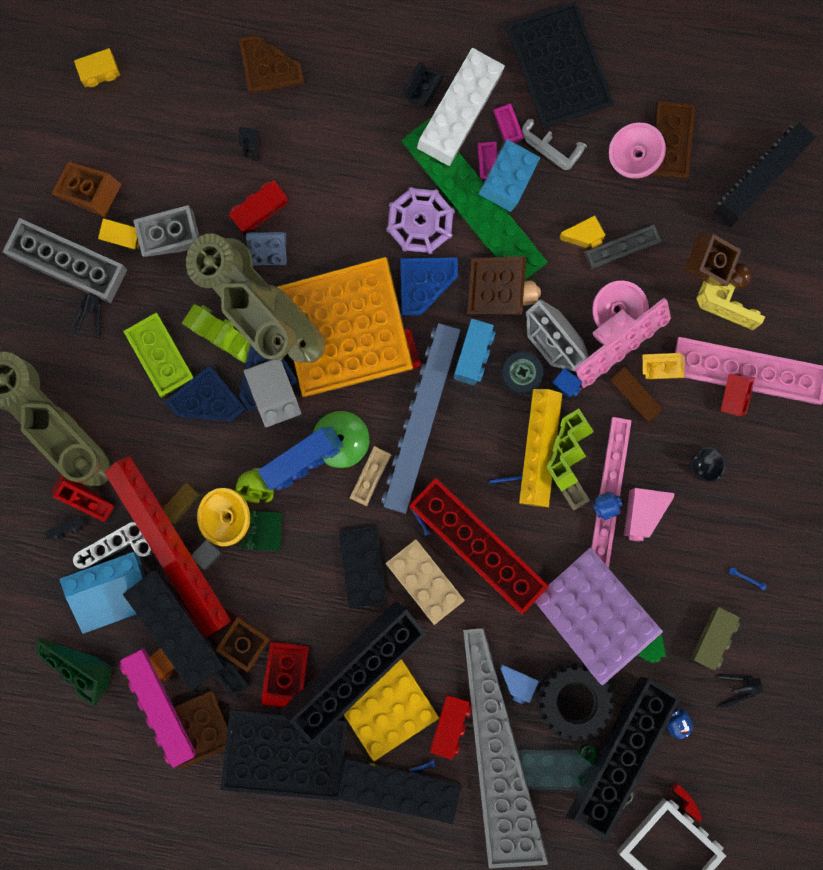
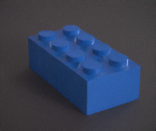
M332 427L320 428L259 469L258 472L270 490L277 489L279 491L283 488L286 489L294 484L293 480L301 479L308 475V470L316 469L325 463L324 459L326 460L340 453L339 449L344 447Z

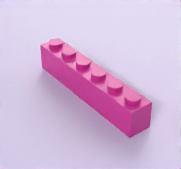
M145 648L122 658L119 667L123 675L127 674L130 680L128 685L132 693L136 692L138 697L137 704L141 711H145L147 715L146 722L149 728H153L156 733L154 736L156 743L159 747L162 746L165 751L163 756L166 763L171 764L172 768L194 758L196 752Z

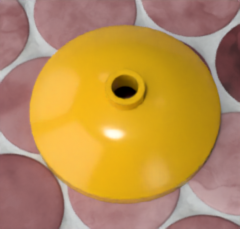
M229 488L214 489L204 496L199 505L197 513L198 526L203 536L214 545L230 546L236 544L245 536L249 528V507L245 499L235 490Z

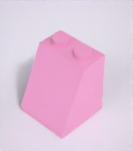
M639 488L629 490L624 536H628L630 541L638 542L643 541L644 538H649L673 500L674 493Z

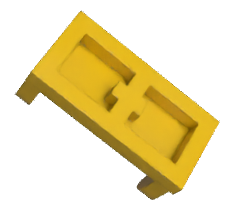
M103 219L98 239L132 249L139 248L135 227Z
M681 353L643 355V374L646 375V379L685 378V357Z

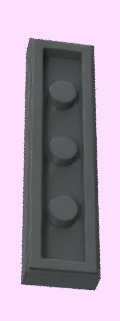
M654 224L587 250L584 254L591 270L657 245L662 241Z

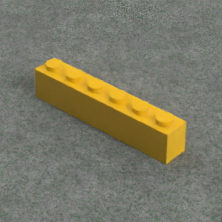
M533 389L520 504L549 507L552 476L547 469V465L552 458L553 447L558 434L562 393L549 389Z

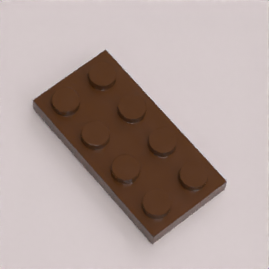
M658 101L655 128L660 131L665 140L666 152L663 162L650 176L685 180L689 178L696 105Z

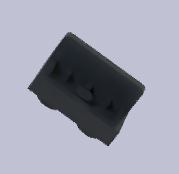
M419 62L416 68H414L408 83L404 86L402 94L409 103L427 108L444 75L442 72L426 68L423 62Z

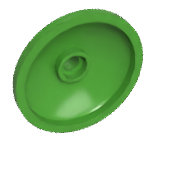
M335 411L325 415L316 424L313 433L320 428L332 427L337 436H344L343 441H341L344 447L339 449L340 453L333 458L324 459L325 464L335 468H347L355 465L365 456L369 447V432L365 423L355 414L347 411Z

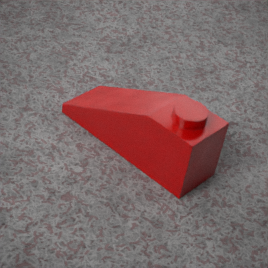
M62 474L52 488L53 498L103 522L107 520L114 508V505L84 485L68 480Z

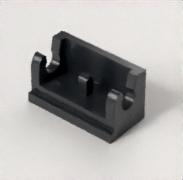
M239 127L238 142L240 147L243 145V156L246 157L247 150L249 149L253 153V160L258 161L262 143L258 130Z

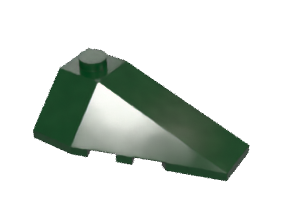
M41 638L37 640L36 654L52 670L57 669L63 677L62 680L65 683L69 681L76 688L74 692L93 707L97 705L112 680L113 667L107 662L86 653Z

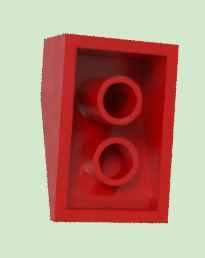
M270 642L262 693V705L284 708L304 688L309 646Z

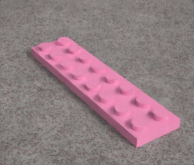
M682 337L677 338L675 353H681L685 357V378L726 386L728 375L738 373L755 377L753 392L818 405L823 403L822 365Z

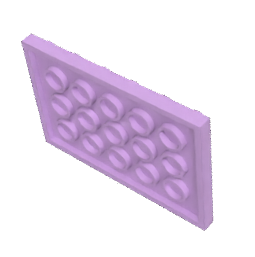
M591 548L548 585L549 587L535 601L601 685H604L663 632Z

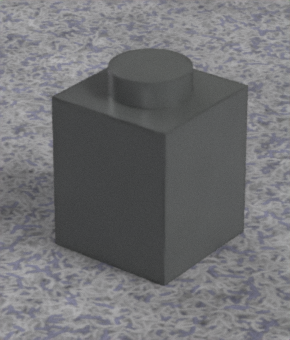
M205 540L191 556L200 570L202 568L208 570L223 553L214 544Z

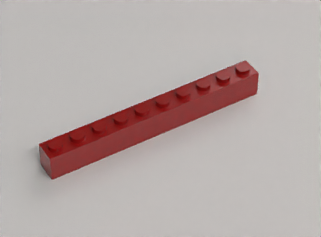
M129 456L115 462L104 472L197 625L206 637L210 636L232 621L132 458Z

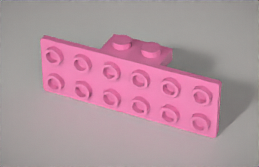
M665 298L661 299L635 321L622 309L593 332L594 337L603 346L575 368L578 379L582 381L581 386L583 388L593 384L596 378L608 372L611 366L616 362L622 361L625 355L637 349L640 343L652 337L659 328L669 323L671 316L668 302Z

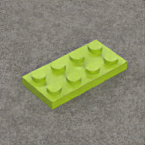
M158 313L123 331L161 398L187 384L194 378Z

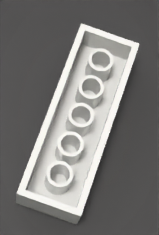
M472 48L420 137L417 149L450 166L500 79L505 65Z

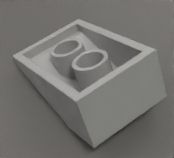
M189 205L134 220L143 257L187 251L194 240L199 237L194 213Z
M269 360L243 370L265 428L301 415L281 360Z

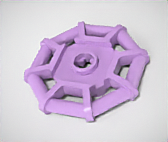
M409 187L408 191L388 205L390 210L386 230L402 247V251L432 254V251L453 236L451 232L453 214L455 213L454 208L447 204L437 189L426 190ZM416 196L429 197L430 199L429 201L417 200ZM412 198L413 202L408 207H401L404 202ZM434 200L439 204L443 211L439 212L434 208V205L432 204ZM397 211L402 213V220L399 224H396ZM419 216H423V219L426 220L422 225L415 221ZM445 216L444 229L439 227L440 217ZM403 228L409 236L407 241L397 231L398 229ZM436 232L442 234L432 243L429 242L428 238L432 237ZM412 239L424 240L426 245L410 243Z

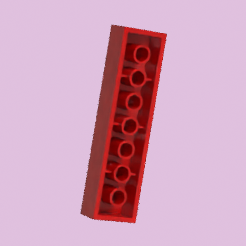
M437 478L409 505V508L519 614L523 615L549 587Z

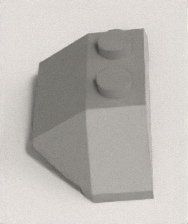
M540 299L526 311L527 337L551 366L575 371V368L589 357L584 340L559 310Z

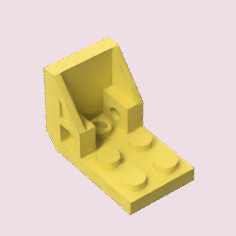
M703 281L696 298L701 309L750 330L756 329L763 323L765 316L760 315L761 312L758 310H748L736 301L729 302L735 289L730 282L728 286H713Z

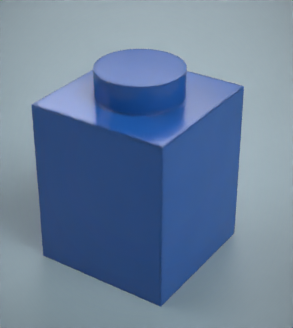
M564 368L551 386L569 399L571 396L576 397L582 390L580 387L582 381Z

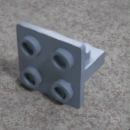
M286 233L246 234L247 247L251 252L253 265L287 264Z

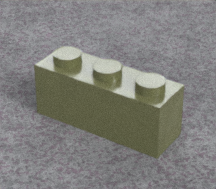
M714 607L690 659L711 670L720 668L724 659L722 655L731 645L732 640L730 638L733 632L736 633L739 628L740 622L738 621L740 617L720 607Z

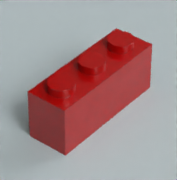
M274 180L271 183L266 182L263 184L260 191L256 194H250L241 205L237 204L230 210L229 216L244 236L289 203L288 197Z
M446 694L430 747V753L452 760L454 755H458L461 745L458 744L459 736L463 737L466 725H463L465 717L469 718L472 706H469L470 702L468 700Z

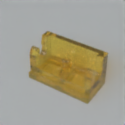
M186 482L163 508L170 522L176 524L198 499L200 494Z

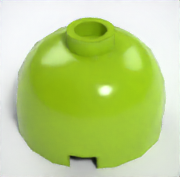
M254 468L241 474L235 491L245 501L259 503V499H265V502L273 499L274 490L268 488L258 472L259 468Z

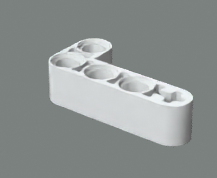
M131 522L77 552L73 557V563L79 569H88L130 545L139 556H151L153 551L149 546L146 553L141 552V544L147 543L140 530L137 536H132L131 529L137 525L135 522ZM119 535L122 538V543L116 546L114 539ZM100 545L105 547V553L102 556L97 553V548ZM92 555L94 557L85 560L86 564L81 563V561L83 560L82 556L89 557Z

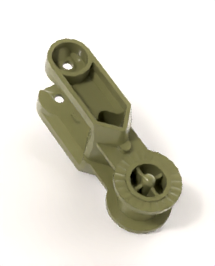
M205 234L194 240L186 256V268L190 279L200 287L213 288L221 297L223 314L262 357L271 360H283V357L288 353L294 361L302 363H313L322 357L326 343L321 331L283 290L273 285H268L253 269L251 252L243 242L233 238H224L216 234ZM276 338L280 341V345H276ZM304 340L306 346L301 348L300 343Z
M0 352V409L9 411L21 424L22 433L65 478L91 487H99L106 484L109 479L104 472L113 465L109 456L67 412L60 407H56L40 390L39 375L29 362L15 354Z

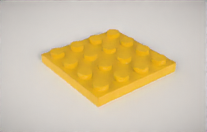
M402 659L344 714L373 761L379 759L439 719V716Z

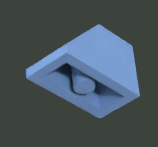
M501 664L500 670L510 694L514 696L513 700L524 704L525 701L530 703L539 681Z

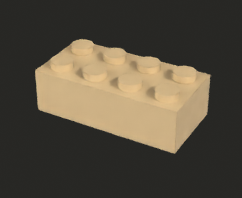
M414 540L386 563L434 625L465 601L417 540Z

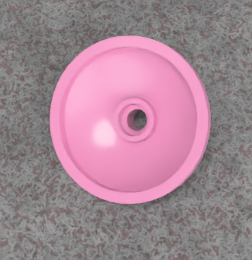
M629 124L620 129L613 137L609 147L610 162L614 169L625 177H646L657 170L663 162L666 152L665 140L660 131L650 124ZM638 153H643L641 157H637Z
M614 281L602 287L595 296L592 306L593 318L598 328L617 314L614 311L616 306L619 307V311L623 309L634 321L649 310L648 300L644 292L637 285L628 281Z

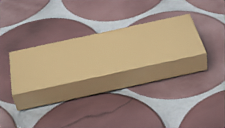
M374 446L350 499L365 506L368 505L391 457L390 453Z

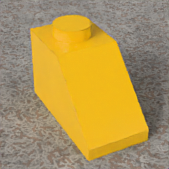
M593 216L561 232L559 237L562 241L584 248L590 246L595 248L603 243L602 240L606 235L596 216Z

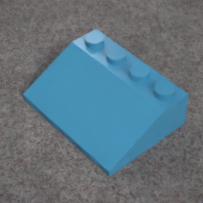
M132 552L59 580L65 598L82 634L136 615L123 596V593L145 578L146 575L139 555Z

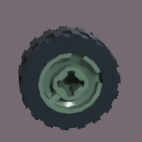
M519 351L518 353H513L505 360L501 369L503 384L514 394L526 395L533 392V389L540 385L544 376L541 361L534 354H530V352Z

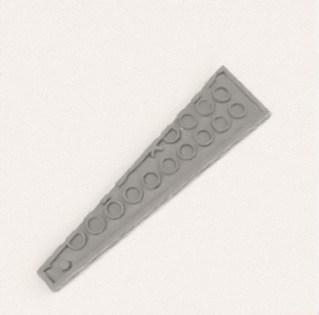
M484 628L463 630L489 868L548 865L547 855Z

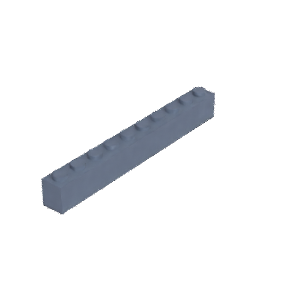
M439 323L437 328L433 327L430 339H433L432 346L427 347L425 357H428L427 363L422 364L419 374L423 375L421 383L417 382L414 393H417L416 400H411L409 411L412 413L410 419L406 418L404 423L405 437H400L398 448H401L399 456L395 455L392 466H395L393 474H389L387 481L390 487L388 492L384 491L381 503H385L384 508L403 514L407 512L460 329Z

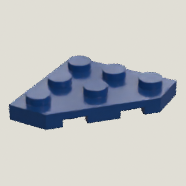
M457 258L401 259L402 316H421L458 278Z

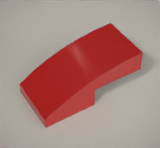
M674 782L670 788L685 800L681 807L697 821L701 822V814L693 799L679 784Z

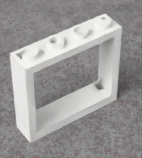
M664 798L617 850L619 855L635 870H648L630 851L660 817L669 810L715 853L701 870H714L726 857L722 852L724 848L716 840L711 842L707 838L709 834L702 827L697 829L692 824L694 820L686 813L682 815L677 811L679 806L671 799L668 802Z

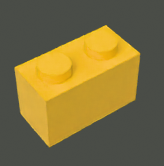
M110 48L74 60L80 80L85 88L95 87L100 82L112 81L117 76H120Z

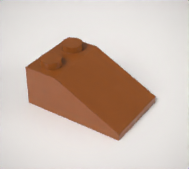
M68 161L51 194L90 213L105 217L121 183L109 173Z

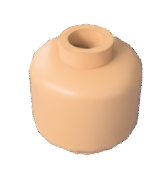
M525 281L523 306L533 305L538 301V297L541 296V290L534 281Z

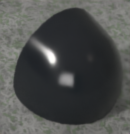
M704 447L693 456L689 467L698 479L706 482H715L724 474L726 465L723 456L718 450L713 447Z

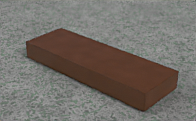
M625 367L610 379L612 384L647 422H650L663 410Z

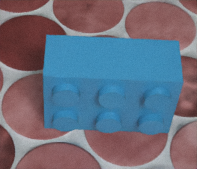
M507 139L501 147L478 194L511 212L518 204L540 157Z
M471 319L455 371V380L474 386L477 381L481 382L485 369L481 366L482 363L486 364L490 353L487 346L492 345L496 333L492 331L494 325Z

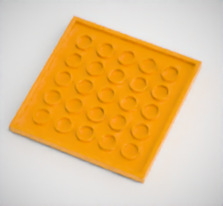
M386 257L277 287L294 301L325 338V351L319 360L313 363L294 361L302 397L324 393L413 369ZM304 340L300 343L301 348L306 346Z

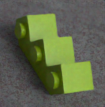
M194 304L182 324L246 364L250 343L245 337L233 328L234 325L227 319L223 322L211 315L212 310L204 305L199 307Z
M579 408L562 418L559 436L556 437L553 455L547 465L548 471L561 491L578 482L570 466L586 457L578 441L594 432Z

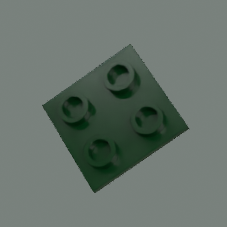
M249 510L250 524L245 536L242 538L241 549L280 551L283 513Z

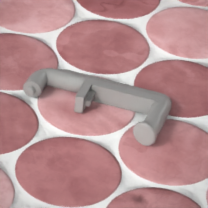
M528 119L522 127V134L527 144L563 170L571 169L587 147L586 144L577 142L575 150L567 158L548 144L553 138L552 132L549 131L541 140L530 132V129L534 126L533 119Z

